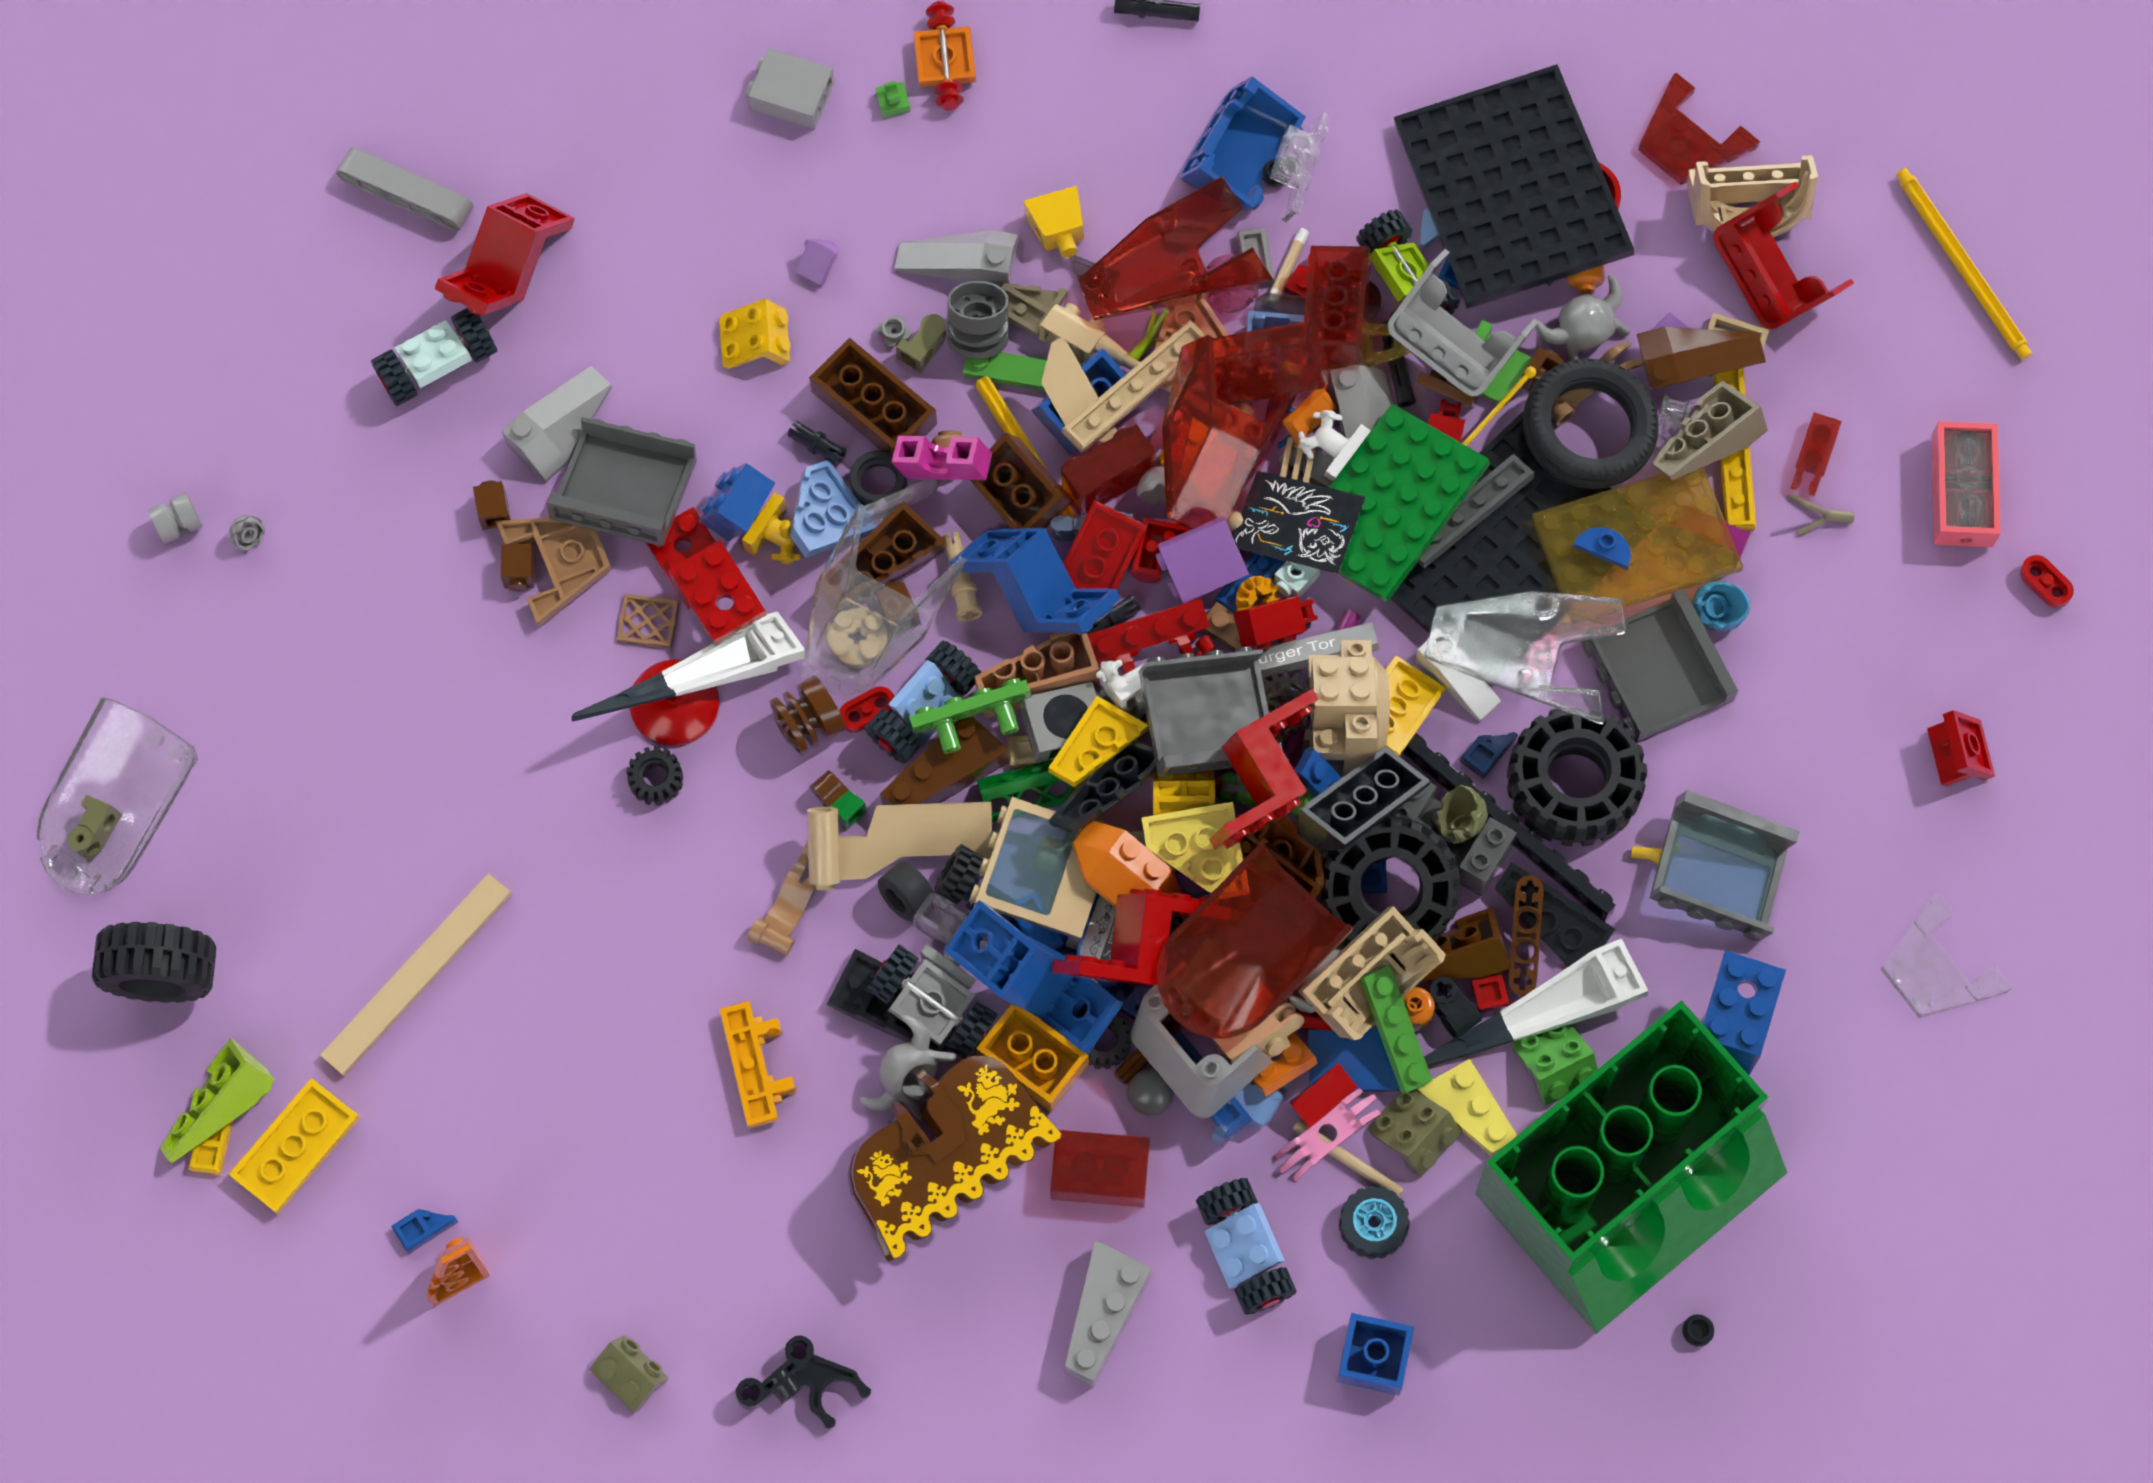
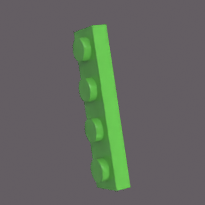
M1383 965L1364 974L1359 980L1400 1091L1408 1093L1433 1081L1391 966Z

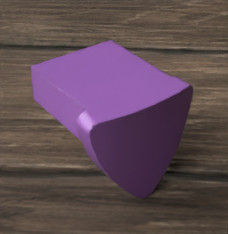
M806 239L804 244L806 247L795 273L820 285L825 284L832 264L838 255V247L835 243L828 240Z

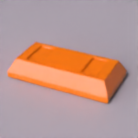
M1320 385L1282 422L1296 445H1299L1298 433L1303 431L1305 437H1307L1321 423V419L1314 418L1313 413L1321 412L1322 410L1334 411L1337 407L1323 385Z

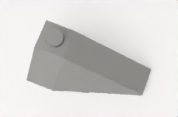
M986 230L902 242L899 244L895 271L963 282L987 281L1002 287L1004 283H1010L1019 234Z
M592 366L588 367L524 410L501 430L506 445L547 483L570 461L573 455L572 452L582 433V417L592 419L597 414L612 388L611 383Z

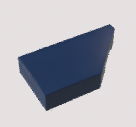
M1511 732L1506 735H1480L1461 756L1460 762L1484 779L1517 740L1518 734Z

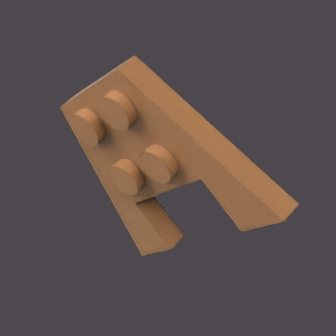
M550 517L496 521L504 544H527L536 541L554 585L552 589L527 598L538 628L612 570L596 530L552 520Z

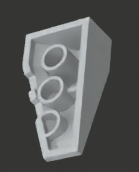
M1357 364L1329 371L1328 388L1331 399L1337 407L1335 409L1337 414L1342 415V421H1338L1341 435L1347 439L1351 438L1361 424L1372 430L1392 404V394L1385 370Z

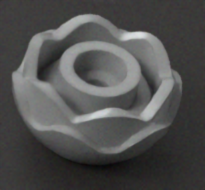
M243 515L235 519L229 529V539L232 545L237 549L241 548L243 550H249L259 545L265 533L262 520L253 515Z

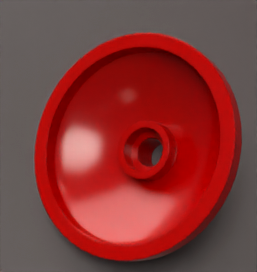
M665 660L650 666L637 678L633 686L683 660ZM717 686L679 695L674 699L667 698L631 707L629 710L636 728L647 739L660 745L682 746L698 740L710 730L718 716L720 698Z

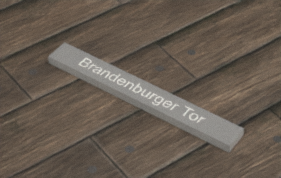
M1371 622L1262 649L1263 654L1258 659L1262 678L1308 667L1309 655H1339L1341 640H1371L1372 652L1378 651L1379 645L1373 624Z

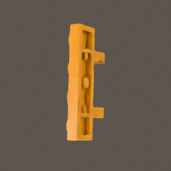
M750 1001L721 1008L720 1014L748 1128L779 1121L775 1104L782 1103V1097L797 1093L795 1081L792 1076L774 1081L773 1075L768 1076L761 1046L766 1045L765 1039L783 1034L778 1018L763 1022L762 1016L754 1018Z

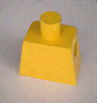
M1077 186L1024 200L1026 220L1044 250L1049 251L1059 248L1063 258L1074 256L1078 252L1075 243L1081 242L1084 239Z

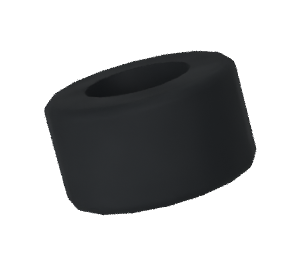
M901 861L878 879V888L883 899L904 920L914 921L935 903V895L929 882L922 873L907 862Z

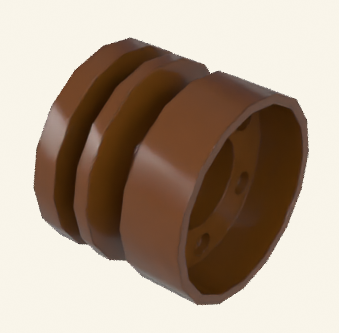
M815 675L797 685L800 696L799 700H796L788 691L782 693L787 707L777 697L769 701L774 714V720L780 732L800 755L809 752L804 738L807 739L813 748L819 746L816 731L819 730L827 739H831L846 730L845 722L825 686Z

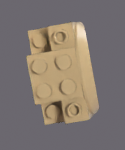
M1341 640L1339 655L1308 656L1309 690L1313 689L1319 698L1312 706L1314 710L1311 713L1312 747L1325 760H1342L1341 777H1344L1385 747L1387 743L1390 713L1389 681L1385 668L1375 657H1372L1371 640Z

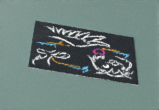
M1257 471L1241 513L1243 522L1235 529L1233 538L1239 550L1339 574L1366 497Z

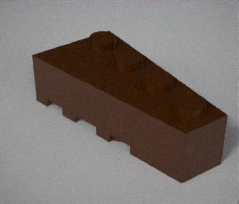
M903 501L820 582L819 594L838 611L848 609L880 590L883 585L896 581L943 553L946 540Z

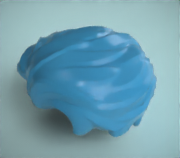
M1712 581L1705 583L1697 589L1692 605L1705 627L1715 631H1730L1738 628L1747 618L1750 610V599L1745 591L1737 585L1726 581Z

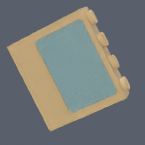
M1012 797L1009 807L1002 806L997 820V823L1002 824L999 833L993 832L988 846V849L993 851L991 858H984L979 872V876L984 877L981 886L975 884L969 902L975 903V906L981 900L996 912L1066 935L1068 939L1065 946L1077 950L1096 895V891L1083 881L1077 863L1076 851L1073 850L1071 844L1083 827L1074 834L1050 825L1049 820L1056 811Z

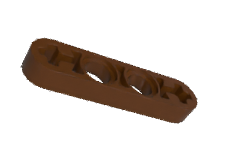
M1532 875L1522 877L1517 882L1515 890L1509 986L1519 996H1525L1536 989L1538 979L1544 887L1540 879ZM1528 882H1533L1534 887L1539 888L1538 893H1533L1532 904L1538 903V909L1530 906L1519 908V902L1526 903L1527 896L1525 892H1521V888L1527 887ZM1524 912H1531L1536 916V925L1531 929H1524L1519 925V917ZM1521 943H1530L1534 947V955L1528 960L1520 959L1516 954L1517 947ZM1515 963L1524 966L1534 964L1533 970L1527 968L1526 976L1528 980H1532V984L1526 985L1525 990H1520L1519 985L1514 984V980L1519 979L1521 976V968L1514 969Z

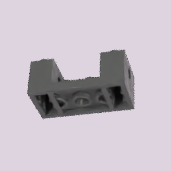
M1430 783L1428 787L1390 814V816L1400 817L1404 815L1411 817L1414 821L1427 824L1431 827V830L1439 835L1435 820L1436 812L1441 809V802L1434 798L1437 786ZM1490 817L1484 828L1474 837L1463 843L1448 846L1456 860L1460 885L1482 897L1512 849L1517 832Z

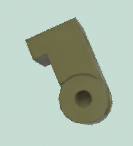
M937 314L926 315L921 321L919 331L911 341L908 342L902 338L896 346L897 359L921 373L946 339L945 320Z
M86 794L81 803V806L86 811L78 827L72 829L69 833L67 840L72 850L83 858L90 859L96 857L101 852L122 814L112 805Z

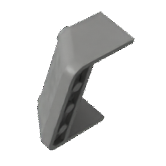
M1444 249L1428 266L1388 322V330L1393 338L1465 394L1478 396L1491 384L1539 321L1534 318L1517 339L1506 331L1493 333L1486 342L1440 307L1446 298L1447 289L1444 282L1435 276L1434 273L1450 253Z
M1181 961L1164 976L1163 986L1154 985L1144 995L1131 1030V1039L1188 1110L1199 1118H1209L1273 1061L1255 1045L1249 1048L1231 1066L1223 1057L1216 1054L1204 1057L1198 1064L1192 1061L1161 1023L1172 1011L1173 1004L1181 997L1176 984L1187 967V964Z

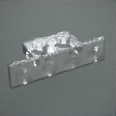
M1323 112L1313 122L1310 133L1292 125H1289L1285 130L1270 178L1292 188L1281 220L1286 223L1294 215L1298 216L1304 206L1305 200L1302 199L1304 190L1308 189L1313 175L1309 173L1311 167L1319 159L1321 150L1318 149L1320 141L1324 140L1329 128L1326 125L1329 114Z

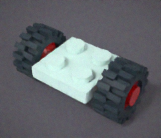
M467 307L451 316L452 323L459 334L458 336L445 320L395 347L399 358L390 349L371 360L381 384L396 406L418 395L409 376L412 375L418 386L422 388L472 360L471 357L478 363L498 352L489 331L479 315L470 312Z

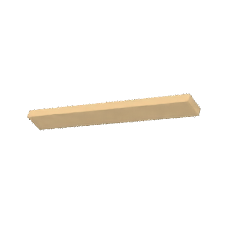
M488 873L320 1054L321 1058L345 1077L512 896L511 891Z

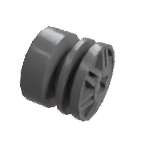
M970 281L952 289L947 301L948 343L952 350L968 358L982 359L995 356L1004 350L1008 344L1009 297L1004 289L987 281Z

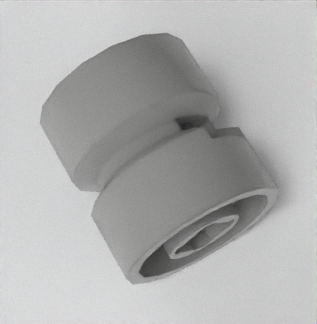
M186 492L172 498L168 506L161 503L148 509V513L164 545L180 538V532L182 531L189 534L203 527Z

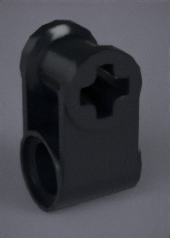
M1439 977L1432 982L1428 992L1434 1000V1012L1452 1037L1457 1039L1482 1021L1475 1005L1466 998L1451 978ZM1437 991H1439L1440 993L1446 991L1448 995L1447 997H1445L1444 995L1438 997L1436 993Z

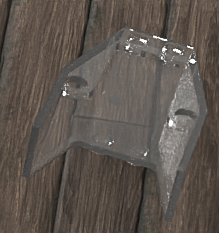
M857 503L816 582L801 678L805 680L815 675L828 692L846 701H850L872 689L924 639L967 559L959 556L958 560L916 599H910L860 573L856 568L864 505Z
M1529 591L1437 607L1424 656L1428 660L1505 690L1603 725L1604 715L1600 690L1551 686L1559 652L1563 645L1625 634L1626 626L1622 599Z

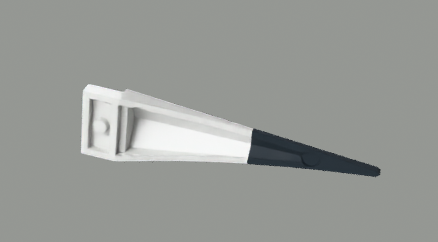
M778 611L767 614L716 645L714 643L710 644L651 678L573 713L572 721L775 672L778 666L804 659L805 649Z
M1621 938L1594 949L1521 999L1465 1032L1457 1039L1455 1038L1424 1056L1427 1067L1617 1011L1620 1010L1621 1006L1648 996V989Z

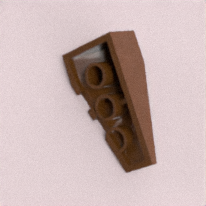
M1662 327L1636 334L1650 391L1766 362L1759 333Z
M1493 907L1454 921L1456 927L1433 939L1446 956L1444 961L1422 980H1435L1439 977L1451 979L1482 978L1488 975H1498L1504 970L1511 968L1508 952ZM1392 954L1391 957L1405 971V966Z

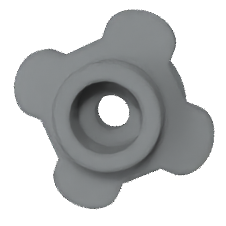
M899 315L889 317L877 326V332L882 334L885 339V345L889 348L895 347L896 343L900 342L902 338L909 340L911 337V331L905 327L903 318Z

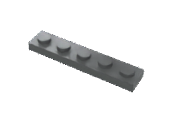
M1512 454L1471 489L1417 563L1425 569L1534 479V471L1515 454Z

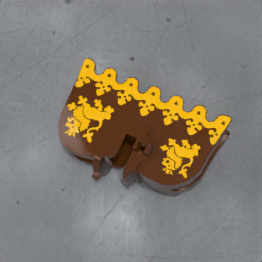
M972 1056L958 1062L938 1081L928 1075L924 1069L920 1070L915 1076L919 1081L922 1092L927 1098L921 1105L920 1114L936 1138L930 1142L908 1110L895 1101L891 1104L893 1118L888 1121L889 1125L877 1131L859 1145L851 1157L847 1174L851 1195L872 1229L887 1261L898 1259L906 1252L905 1234L912 1240H920L931 1234L932 1224L930 1216L941 1222L955 1217L958 1213L956 1197L964 1203L979 1199L984 1192L981 1179L988 1184H996L1009 1176L1010 1170L1007 1161L1015 1166L1031 1161L1035 1155L1032 1142L1038 1147H1046L1061 1139L1062 1133L1040 1110L1005 1064L992 1057Z

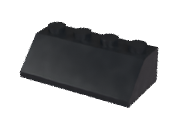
M1385 746L1301 807L1299 810L1297 834L1319 851L1345 849L1428 787L1430 780Z

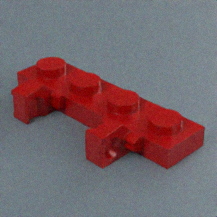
M1199 598L1087 635L1097 663L1109 659L1114 662L1121 660L1123 663L1121 668L1125 675L1135 669L1132 657L1139 655L1137 650L1165 641H1168L1169 644L1177 643L1180 655L1186 653L1194 654L1190 641L1196 639V631L1208 628L1210 625L1202 600Z

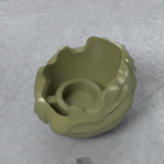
M1463 785L1457 786L1443 796L1441 799V809L1436 812L1435 820L1441 837L1452 844L1463 843L1474 837L1484 828L1487 821L1488 813L1485 801L1471 787Z

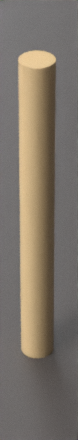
M1298 1120L1292 1130L1301 1135L1309 1127L1303 1121ZM1318 1133L1319 1138L1323 1142H1332L1330 1139H1328L1321 1133ZM1337 1146L1329 1153L1378 1187H1386V1190H1392L1397 1193L1398 1197L1403 1192L1404 1188L1342 1147Z

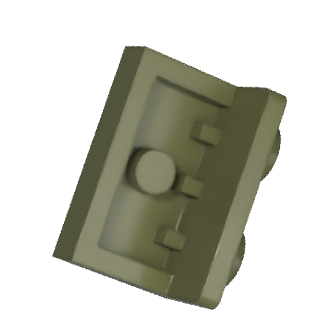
M626 1336L609 1342L589 1369L633 1413L639 1411L656 1388L665 1384L669 1379L663 1373L662 1367L657 1362L650 1360L640 1350L639 1345Z

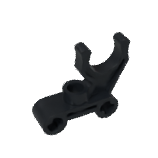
M801 1335L792 1337L786 1343L785 1356L787 1361L762 1383L755 1378H746L738 1384L736 1389L738 1403L743 1408L751 1410L761 1406L773 1394L784 1404L803 1387L807 1386L810 1388V1410L823 1422L828 1430L834 1428L836 1420L827 1414L822 1406V1394L828 1385L838 1381H845L856 1387L862 1399L868 1398L871 1394V1389L863 1383L855 1370L814 1355L811 1340ZM803 1344L807 1347L805 1349V1358L795 1359L792 1356L794 1345ZM745 1387L749 1389L756 1387L760 1394L755 1401L751 1398L745 1401L741 1396L742 1390Z

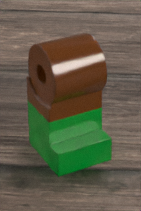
M829 770L809 786L824 807L838 809V822L846 830L867 813L865 802L857 795L855 796Z

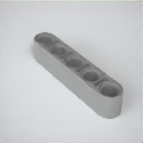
M357 148L349 149L336 171L337 176L344 182L454 231L461 229L474 207L473 203L465 196Z

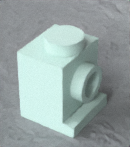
M1286 561L1275 573L1274 583L1276 584L1275 586L1279 587L1278 591L1284 596H1299L1300 598L1320 576L1321 570ZM1295 570L1300 575L1294 576L1291 574V572Z

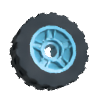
M1368 1186L1365 1189H1358L1355 1194H1351L1342 1207L1339 1218L1341 1238L1343 1242L1347 1243L1348 1248L1351 1251H1355L1360 1257L1365 1256L1368 1259L1380 1257L1382 1259L1388 1254L1392 1255L1399 1246H1402L1407 1236L1410 1225L1408 1208H1405V1202L1396 1195L1397 1193L1392 1190H1386V1187ZM1371 1216H1375V1220L1381 1222L1378 1227L1374 1228L1369 1225L1368 1221L1371 1219Z

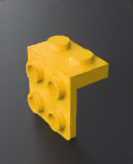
M764 298L722 314L719 318L722 365L727 369H731L761 357H765L779 365L789 363L791 344L788 337L787 324L789 318L786 309Z

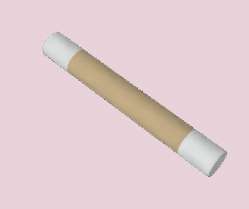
M1299 228L1265 301L1269 306L1276 307L1309 236V231L1304 228Z

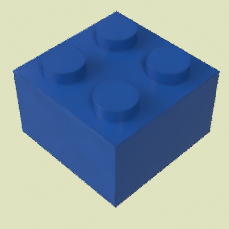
M747 463L737 468L733 467L727 473L723 472L715 483V487L718 489L713 498L711 496L708 497L701 507L700 511L703 512V515L699 522L727 541L746 533L775 482Z
M1351 1313L1337 1382L1399 1396L1403 1386L1414 1326Z

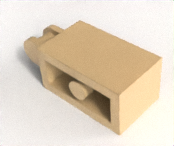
M1285 1003L1272 1012L1264 1004L1243 1017L1239 1022H1235L1214 1035L1212 1039L1218 1054L1230 1066L1253 1045L1271 1059L1290 1047L1287 1036L1302 1027L1304 1018L1301 1014L1295 1013L1296 1009L1291 1003Z

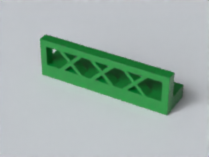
M1054 759L976 780L983 802H990L991 799L1004 797L1011 801L1012 797L1019 799L1023 791L1033 789L1039 794L1035 801L1031 803L1044 808L1063 804L1076 787L1048 772V768ZM1062 781L1066 783L1068 787L1063 794L1055 796L1048 792L1054 782ZM1016 810L1013 812L1012 817L1026 813ZM1000 811L992 813V822L998 820Z

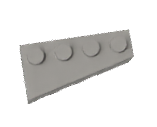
M1096 1239L1065 1363L1066 1374L1093 1388L1152 1274L1151 1267Z

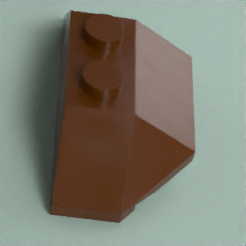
M1287 816L1280 820L1276 818L1261 831L1253 835L1250 833L1242 838L1240 846L1243 864L1303 910L1309 911L1324 886L1323 850H1317L1297 834L1298 824Z

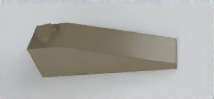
M1722 380L1699 398L1695 404L1696 410L1690 418L1685 417L1681 423L1682 429L1676 437L1668 440L1652 462V466L1670 480H1675L1747 448L1768 431L1761 406Z

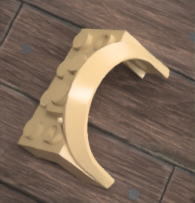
M1813 155L1802 156L1801 163L1708 168L1707 162H1696L1695 169L1688 170L1687 191L1695 225H1706L1713 233L1717 227L1749 209L1725 204H1737L1740 202L1760 203L1794 182L1799 187L1776 200L1777 203L1782 205L1784 217L1778 226L1770 230V233L1773 237L1779 236L1794 228L1803 219L1812 218L1818 180Z
M1394 906L1388 907L1298 992L1340 1038L1359 1040L1375 1024L1359 980L1364 974L1383 965H1390L1403 998L1424 977L1444 961L1446 954L1423 929L1414 930ZM1389 953L1394 954L1396 958L1405 966V971L1396 963V961L1389 955Z

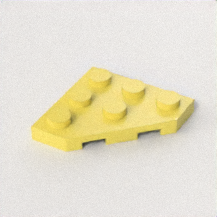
M1233 802L1141 818L1146 847L1217 899L1249 894L1240 842L1229 849H1226L1225 845L1215 850L1209 841L1223 825L1235 819Z

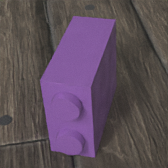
M1224 516L1158 544L1160 553L1155 556L1162 571L1169 570L1172 580L1167 583L1174 598L1180 596L1183 603L1249 575Z

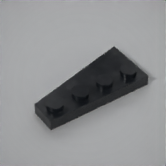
M1511 862L1496 884L1495 890L1514 909L1517 882L1522 877L1531 874ZM1528 882L1527 887L1521 888V892H1525L1527 898L1526 903L1519 902V908L1530 906L1538 909V903L1532 904L1533 893H1538L1539 888L1534 887L1533 882ZM1542 882L1544 899L1541 939L1567 967L1594 949L1607 944L1615 932L1614 927ZM1524 912L1520 915L1531 928L1536 925L1537 919L1533 913Z

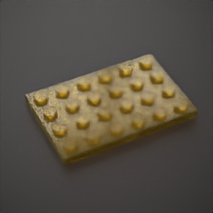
M1704 467L1675 480H1670L1663 474L1656 475L1532 514V521L1572 624L1664 596L1681 588H1690L1743 570V564ZM1604 527L1613 529L1622 535L1629 545L1631 559L1628 571L1572 547L1574 541L1581 533L1591 528Z

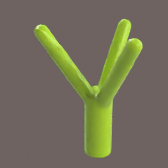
M1168 309L1163 310L1157 321V313H1152L1145 336L1128 353L1129 356L1139 360L1152 345H1156L1158 338L1153 339V337L1167 317Z

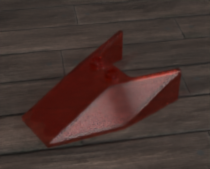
M1223 176L1146 218L1078 279L1094 321L1190 303L1273 280L1272 275L1253 247L1209 272L1205 268L1199 253L1200 247L1243 209L1242 204Z
M1206 335L1183 345L1162 424L1166 518L1190 530L1221 516H1224L1228 523L1231 515L1237 510L1252 486L1256 472L1261 471L1281 430L1282 421L1287 417L1288 410L1292 407L1303 382L1297 380L1271 391L1263 422L1218 399L1216 395L1212 336Z

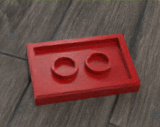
M1094 500L1063 563L1075 588L1117 590L1148 526Z

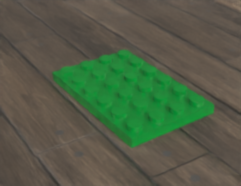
M1391 404L1329 486L1331 489L1366 497L1339 575L1387 603L1490 465L1489 459L1396 405Z

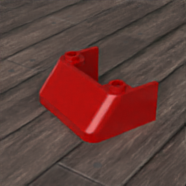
M1796 182L1720 225L1713 234L1716 248L1758 321L1767 329L1780 327L1854 284L1853 280L1849 279L1828 291L1823 281L1816 276H1807L1798 281L1770 233V230L1778 226L1782 220V210L1776 200L1799 187Z

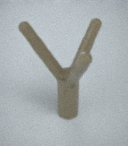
M1792 493L1788 494L1789 499L1822 515V518L1798 530V536L1826 522L1852 524L1854 521V512L1824 509Z

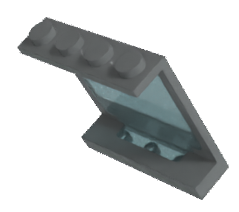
M1686 790L1676 797L1649 898L1658 901V905L1663 908H1677L1687 912V916L1698 920L1705 918L1713 921L1718 928L1724 930L1735 929L1743 932V936L1748 939H1764L1774 932L1775 927L1768 925L1787 849L1797 843L1800 831Z

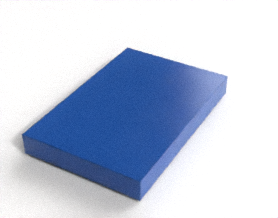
M1377 1028L1369 1029L1359 1040L1340 1038L1334 1031L1308 1030V1048L1315 1055L1318 1062L1317 1065L1309 1069V1085L1335 1064L1339 1063L1363 1092L1400 1091Z

